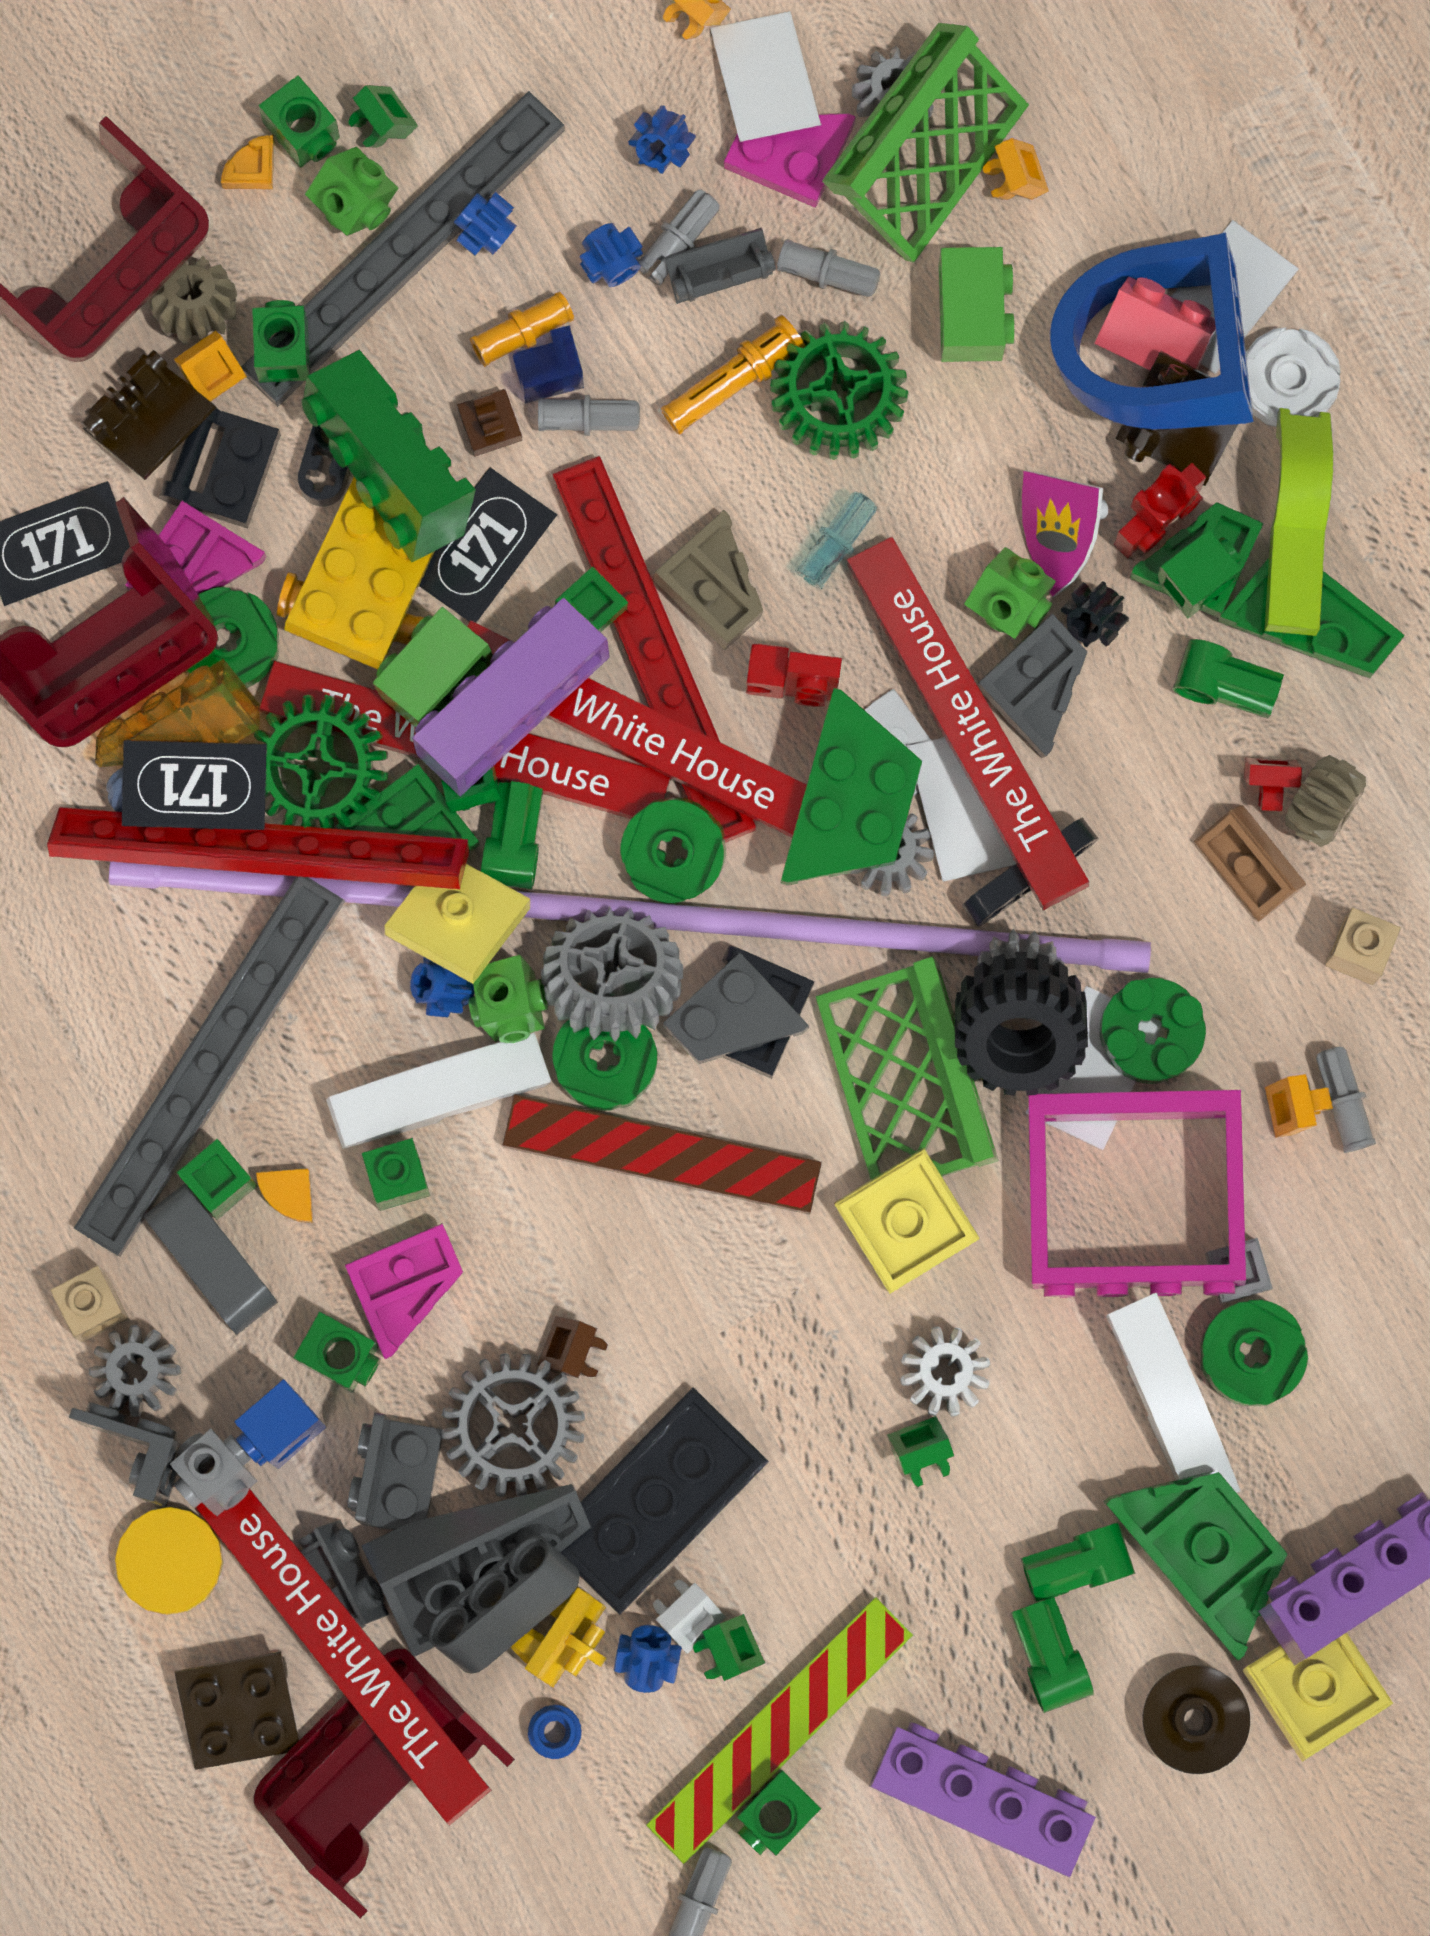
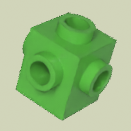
M356 146L327 158L305 195L325 214L326 219L332 226L341 230L346 236H349L365 228L374 230L381 225L391 212L388 204L397 192L398 187L385 175L383 168L378 163L369 159Z
M1004 547L987 565L964 605L985 618L990 627L999 632L1007 633L1015 639L1028 624L1036 629L1047 615L1053 603L1046 599L1056 581L1046 575L1043 569L1034 561L1021 558L1007 547Z
M521 955L489 963L473 984L475 996L469 997V1009L475 1026L477 1028L482 1027L495 1042L500 1041L502 1043L520 1042L527 1039L531 1032L545 1029L542 1011L548 1009V1002L545 999V987L541 979L536 980L535 972Z

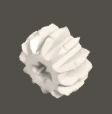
M938 1326L931 1329L933 1347H930L920 1336H916L912 1341L914 1348L923 1358L912 1354H904L902 1356V1364L918 1369V1371L902 1376L900 1379L903 1386L920 1384L921 1388L914 1392L910 1398L914 1405L920 1403L927 1394L932 1397L928 1407L929 1415L936 1416L940 1409L941 1400H946L950 1416H958L960 1406L957 1396H960L972 1408L979 1402L977 1396L967 1387L968 1385L977 1389H987L989 1386L988 1379L973 1374V1371L989 1367V1358L981 1357L971 1360L970 1355L978 1349L981 1343L978 1339L974 1338L964 1349L958 1346L962 1337L961 1328L955 1327L950 1335L949 1343H944L941 1328ZM940 1358L950 1359L948 1366H951L954 1362L959 1369V1372L951 1380L952 1385H942V1377L936 1381L931 1374V1371L935 1370L939 1365Z

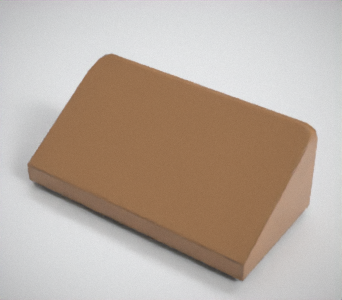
M1243 805L1231 809L1194 840L1258 922L1306 886L1302 877Z

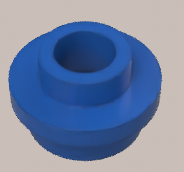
M549 1705L541 1708L533 1715L528 1726V1738L531 1746L539 1755L545 1758H564L577 1748L581 1740L582 1729L578 1717L573 1711L561 1705ZM553 1721H558L565 1727V1736L557 1743L548 1741L544 1733L546 1726Z

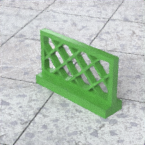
M938 23L822 180L834 194L845 196L905 261H916L981 172L983 166L996 151L995 146L1002 143L1029 106L1025 99L976 46L979 38L966 25ZM967 58L974 66V88L958 89L957 69ZM999 93L1009 104L997 122H988L987 94ZM974 95L975 124L958 126V97ZM945 98V127L929 129L928 109L935 99ZM975 132V152L968 161L959 162L958 133ZM945 135L946 163L929 165V136ZM916 138V167L899 168V148L906 139ZM946 171V192L940 200L930 201V173ZM916 174L917 203L900 205V176ZM887 178V206L875 207L865 195L877 179ZM917 211L918 230L908 242L901 235L900 213Z
M934 957L914 962L913 966L816 996L871 1180L881 1174L878 1162L888 1143L912 1155L922 1148L927 1150L938 1128L956 1136L963 1157L944 1164L932 1160L942 1177L975 1166L981 1167L999 1161L975 1081L967 1074V1065L961 1066L957 1058V1048H955V1015L939 963ZM909 980L914 1001L904 1019L879 1006L889 986ZM877 990L872 1002L861 997V995ZM853 999L868 1007L855 1034L836 1025L831 1009L832 1004ZM917 1010L923 1029L911 1023ZM875 1011L901 1024L887 1051L862 1039ZM908 1028L927 1039L929 1051L920 1068L894 1056ZM839 1034L851 1040L845 1052ZM858 1044L883 1056L869 1084L851 1075L848 1065ZM932 1060L938 1078L926 1072ZM890 1061L916 1074L902 1101L876 1088ZM923 1078L942 1088L945 1099L935 1118L909 1105ZM854 1083L866 1089L860 1101ZM873 1093L899 1106L885 1134L866 1125L863 1115ZM947 1110L949 1111L953 1128L941 1122ZM905 1111L931 1123L917 1151L891 1138ZM869 1133L881 1139L876 1151H874Z

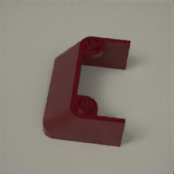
M107 116L99 122L100 144L136 176L121 194L120 211L125 222L137 233L69 303L63 300L56 292L46 287L30 288L16 298L0 283V312L25 335L71 362H82L92 358L205 242L209 231V219L203 206Z
M125 497L115 503L130 545L123 555L122 569L125 578L133 588L52 643L41 631L30 626L14 627L0 635V694L44 741L55 747H70L80 743L207 657L217 645L218 634L213 619L169 547Z
M398 1648L384 1655L467 1760L473 1758L482 1745H485L506 1767L515 1760L495 1737L408 1650ZM343 1695L261 1779L255 1789L253 1802L256 1809L305 1869L361 1919L368 1910L346 1885L351 1879L362 1872L369 1855V1844L360 1832L412 1779L347 1697Z

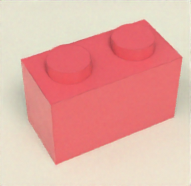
M1128 277L1119 289L1094 344L1148 370H1151L1160 351L1198 369L1216 332L1215 318L1211 316L1212 313L1207 307L1192 300L1181 302L1164 294L1165 289L1153 280L1142 277L1135 280Z

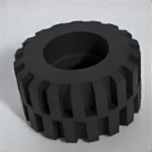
M1015 952V958L1006 959L1004 954L993 957V964L991 965L981 962L974 967V976H965L961 982V992H957L955 999V1048H957V1058L961 1066L967 1065V1074L974 1081L983 1078V1087L994 1091L997 1087L1004 1088V1095L1015 1096L1016 1091H1026L1027 1096L1037 1095L1038 1089L1046 1087L1048 1091L1059 1087L1060 1078L1069 1080L1076 1074L1075 1065H1082L1086 1057L1085 1048L1088 1047L1087 1000L1085 992L1081 991V982L1076 975L1068 976L1067 966L1061 962L1051 965L1049 964V956L1038 954L1033 959L1027 958V952ZM1014 1018H1029L1042 1023L1040 1026L1028 1030H1012L1000 1025L1002 1022Z

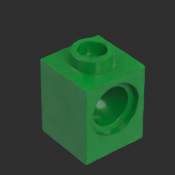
M299 75L258 105L263 124L300 168L310 160L318 162L333 151L337 144L336 140L340 138L336 119ZM300 118H308L315 122V125L307 132L299 133L290 129L292 123Z
M274 300L267 302L265 307L252 308L254 368L259 383L306 381L307 376L310 375L308 319L304 306H295V303L292 301ZM279 331H287L294 335L293 341L283 348H275L269 345L268 341L273 334Z
M1209 529L1161 565L1156 581L1188 619L1236 583L1242 570L1238 565L1241 559L1236 549L1227 539L1221 537L1218 540Z
M218 1138L177 1172L216 1220L257 1187L252 1178Z
M413 1138L362 1153L373 1195L380 1211L431 1196Z
M320 1311L293 1357L297 1363L352 1393L358 1383L365 1387L368 1385L381 1361L379 1357L374 1355L379 1347L376 1342ZM338 1341H347L353 1344L355 1348L353 1362L343 1369L330 1367L326 1358L330 1346Z
M781 1770L737 1816L744 1824L737 1833L759 1855L768 1848L777 1856L821 1808ZM774 1800L786 1804L791 1814L789 1825L783 1831L777 1833L766 1831L759 1820L761 1808L767 1802Z

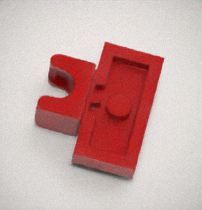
M1193 463L1182 472L1171 464L1167 465L1149 488L1145 491L1142 489L1133 498L1130 507L1137 514L1118 531L1114 546L1127 559L1139 548L1145 554L1149 552L1166 535L1167 531L1165 528L1178 516L1184 519L1203 500V496L1199 492L1202 489L1206 476Z
M752 644L746 693L782 699L785 689V696L795 697L794 702L799 705L823 707L826 701L830 702L833 688L838 689L842 658L790 651L789 655V648Z

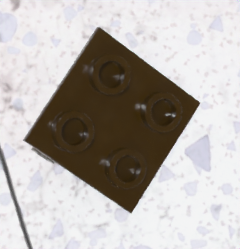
M154 350L147 356L142 353L138 357L139 360L126 372L131 380L128 381L120 375L117 380L123 388L118 392L109 386L106 391L112 399L104 394L91 408H87L84 411L87 417L81 422L84 426L82 429L144 480L217 408L212 402L166 367L168 365L167 362Z
M1160 351L1142 387L1163 386L1212 377ZM1122 424L1115 439L1125 443L1127 446L1124 452L1125 455L1136 462H1143L1145 456L1166 466L1171 464L1180 472L1193 463L1206 476L1203 484L1206 486L1238 424L1176 429H1145Z
M281 1651L174 1671L195 1770L285 1754L299 1741L287 1683V1664L285 1656H282Z

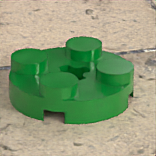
M218 587L198 595L211 615L216 631L225 627L229 633L236 631L241 633V637L236 641V649L228 652L225 648L220 650L215 648L207 657L186 670L193 680L215 693L240 691L253 686L266 676L274 661H277L279 657V632L274 616L259 597L249 592L246 594L242 591L231 590V588Z
M677 797L654 800L636 813L626 826L620 847L622 862L625 864L626 871L631 877V882L645 896L664 903L683 902L686 899L695 898L708 890L719 877L726 858L724 830L720 822L713 817L710 811L692 800ZM675 836L683 840L682 847L688 850V855L686 859L678 857L674 864H670L665 861L666 852L659 849L661 841L670 842Z
M1146 978L1130 981L1111 998L1102 1014L1099 1034L1106 1054L1112 1060V1065L1119 1073L1136 1082L1158 1084L1178 1077L1194 1064L1204 1046L1206 1024L1203 1018L1201 1003L1197 998L1191 996L1185 988L1170 980ZM1154 1017L1161 1020V1027L1167 1030L1166 1038L1158 1037L1154 1044H1149L1145 1042L1146 1033L1138 1030L1140 1022L1148 1023Z
M569 1019L560 1028L552 1053L553 1065L561 1088L580 1105L601 1111L625 1108L636 1102L637 1098L645 1093L651 1085L658 1061L657 1048L652 1034L643 1024L637 1039L626 1030L620 1031V1036L614 1042L610 1032L601 1031L599 1036L593 1040L587 1026L574 1033L572 1027H570ZM604 1044H611L614 1046L613 1055L619 1057L620 1062L617 1066L609 1065L607 1071H600L597 1069V1061L591 1059L590 1054L592 1050L601 1051Z
M1265 1300L1239 1302L1222 1310L1207 1326L1200 1347L1201 1370L1215 1391L1225 1399L1247 1407L1267 1406L1290 1394L1304 1376L1308 1363V1351L1305 1346V1338L1301 1333L1302 1329L1290 1312L1275 1303ZM1256 1339L1261 1340L1264 1343L1262 1352L1268 1356V1360L1265 1365L1256 1362L1252 1367H1249L1243 1362L1245 1355L1240 1351L1241 1344L1251 1345Z

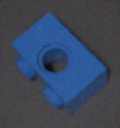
M284 1379L234 1421L242 1430V1433L235 1439L252 1460L260 1466H263L268 1461L277 1469L281 1468L327 1428L295 1389Z

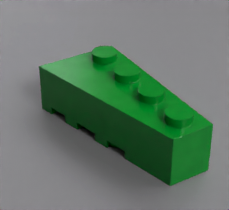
M360 349L308 375L303 399L301 400L303 411L309 422L315 427L320 425L329 438V448L335 461L343 468L347 466L357 480L356 488L364 504L370 509L375 507L383 519L386 536L393 547L397 550L402 548L410 561L414 562L464 536L476 489L466 477L456 482L448 469L452 466L451 459L440 446L433 450L428 448L423 435L422 424L412 412L399 413L397 410L398 400L396 393Z

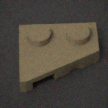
M725 510L654 572L652 579L724 650L756 623L763 613L756 588L750 584L748 578L749 569L743 552L739 553L732 534L730 515Z

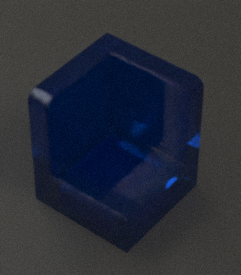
M570 325L550 330L551 343L513 354V362L525 404L537 401L539 398L545 399L584 388L583 371Z

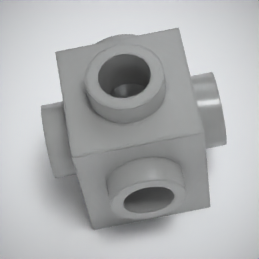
M209 1429L204 1435L198 1433L187 1439L178 1449V1457L170 1463L172 1468L181 1477L173 1484L194 1509L202 1502L216 1516L224 1510L237 1505L247 1495L249 1488L257 1482L255 1477L244 1466L252 1458L236 1439L230 1435L223 1441L212 1429ZM212 1466H214V1468H213V1470H212L211 1472H209V1473H207V1474H204V1473H206Z

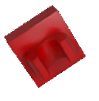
M1245 757L1243 778L1248 785L1259 786L1258 806L1261 807V810L1282 811L1284 787H1301L1302 766L1297 760Z

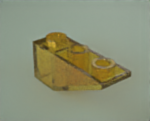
M224 659L211 667L201 666L191 672L182 685L167 694L159 692L153 695L142 705L141 710L125 720L117 718L104 726L96 739L95 763L99 768L123 765L124 740L237 743L259 729L260 704Z

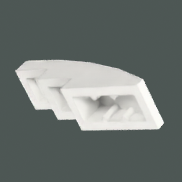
M532 1033L527 1039L520 1042H499L448 1057L330 1096L326 1101L342 1149L436 1124L445 1117L486 1107L499 1099L510 1097L514 1094L517 1095L543 1088L551 1082L536 1035Z
M1157 1293L1108 1314L1106 1318L1128 1363L1126 1367L1148 1412L1147 1419L1175 1479L1178 1480L1217 1470L1236 1493L1240 1492L1237 1480L1205 1401Z

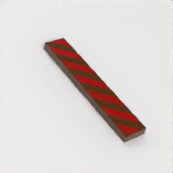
M515 1094L502 1144L503 1148L808 1215L811 1214L822 1163L816 1160Z

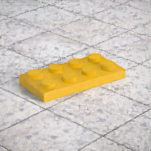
M353 477L288 615L284 630L378 669L387 657L434 552L411 562L402 548L399 550L394 548L386 536L383 519L375 507L370 509L364 504L356 488L357 480Z

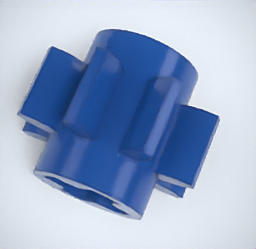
M661 105L653 117L646 112L640 115L634 123L637 131L628 141L629 145L636 147V153L639 157L638 163L640 165L645 164L651 168H657L659 173L663 174L671 162L678 167L685 163L690 156L687 149L696 138V135L688 132V126L685 122L686 116L684 114L679 115L675 112L667 111L665 106Z
M496 192L488 201L479 193H476L454 220V223L463 230L456 241L474 256L482 247L494 255L517 227L507 218L514 207Z
M608 223L592 231L582 241V246L586 252L579 256L582 260L580 265L593 284L603 278L609 287H615L632 278L641 268L636 258L643 255L641 251L643 246L631 227H627L622 232H619L614 223Z
M423 957L424 963L416 966L410 981L411 993L416 1003L427 1004L426 1015L448 1018L450 1013L461 1014L463 1006L469 1004V997L475 994L473 984Z
M654 1625L639 1626L633 1630L631 1637L623 1634L620 1635L613 1670L614 1672L624 1673V1681L631 1689L643 1693L655 1692L663 1686L664 1681L675 1683L682 1648L679 1645H671V1636L666 1630Z

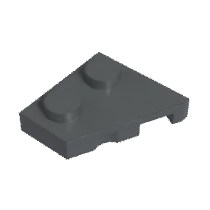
M1051 614L977 683L983 695L1041 758L1046 757L1053 749L1055 734L1062 715L1066 713L1072 696V687L1076 676L1080 674L1087 650L1071 635L1055 615Z
M741 953L734 957L663 1023V1027L698 1064L723 1058L724 1055L733 1052H744L761 1047L764 1043L788 1036H799L809 1029V1025Z

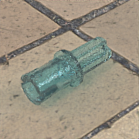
M857 491L852 493L827 528L821 526L819 529L820 538L802 563L797 566L795 572L801 577L804 575L803 579L806 582L822 590L826 581L846 554L852 555L855 551L852 544L876 513L877 507L875 503L862 493Z

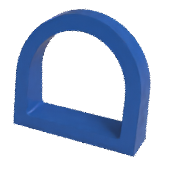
M1226 232L1207 237L1132 249L1117 254L1086 271L1069 287L1061 298L1055 310L1050 329L1052 353L1067 388L1091 411L1111 421L1145 429H1176L1254 422L1236 263ZM1128 277L1135 280L1140 277L1157 282L1164 289L1211 285L1221 373L1213 378L1155 387L1119 385L1101 378L1083 363L1080 358L1081 338L1092 318L1115 300L1119 289Z

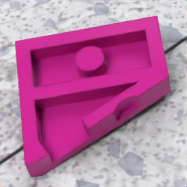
M443 1223L345 1264L384 1359L394 1355L410 1333L433 1309V1306L463 1274Z

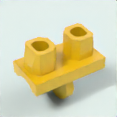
M577 1587L568 1599L550 1613V1615L556 1618V1621L545 1637L531 1629L513 1644L511 1649L527 1664L524 1668L525 1670L553 1688L565 1670L577 1677L588 1659L602 1667L607 1658L594 1649L605 1634V1631L595 1624L606 1606Z

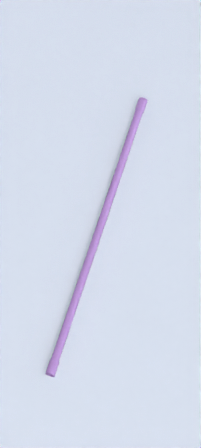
M111 861L109 866L110 885L151 889L170 887L284 897L296 876ZM310 878L343 898L347 903L399 907L415 887L410 885ZM517 891L530 898V910L524 918L569 921L572 918L584 923V916L588 909L596 917H603L609 906L615 913V916H624L631 907L636 921H640L650 915L654 922V929L666 927V930L979 956L981 951H989V943L992 941L993 936L1008 942L1010 934L1008 932ZM1017 933L1019 939H1027L1030 935ZM1038 935L1039 944L1053 941L1057 957L1061 958L1066 964L1097 966L1105 970L1148 973L1151 942L1109 938L1090 940Z

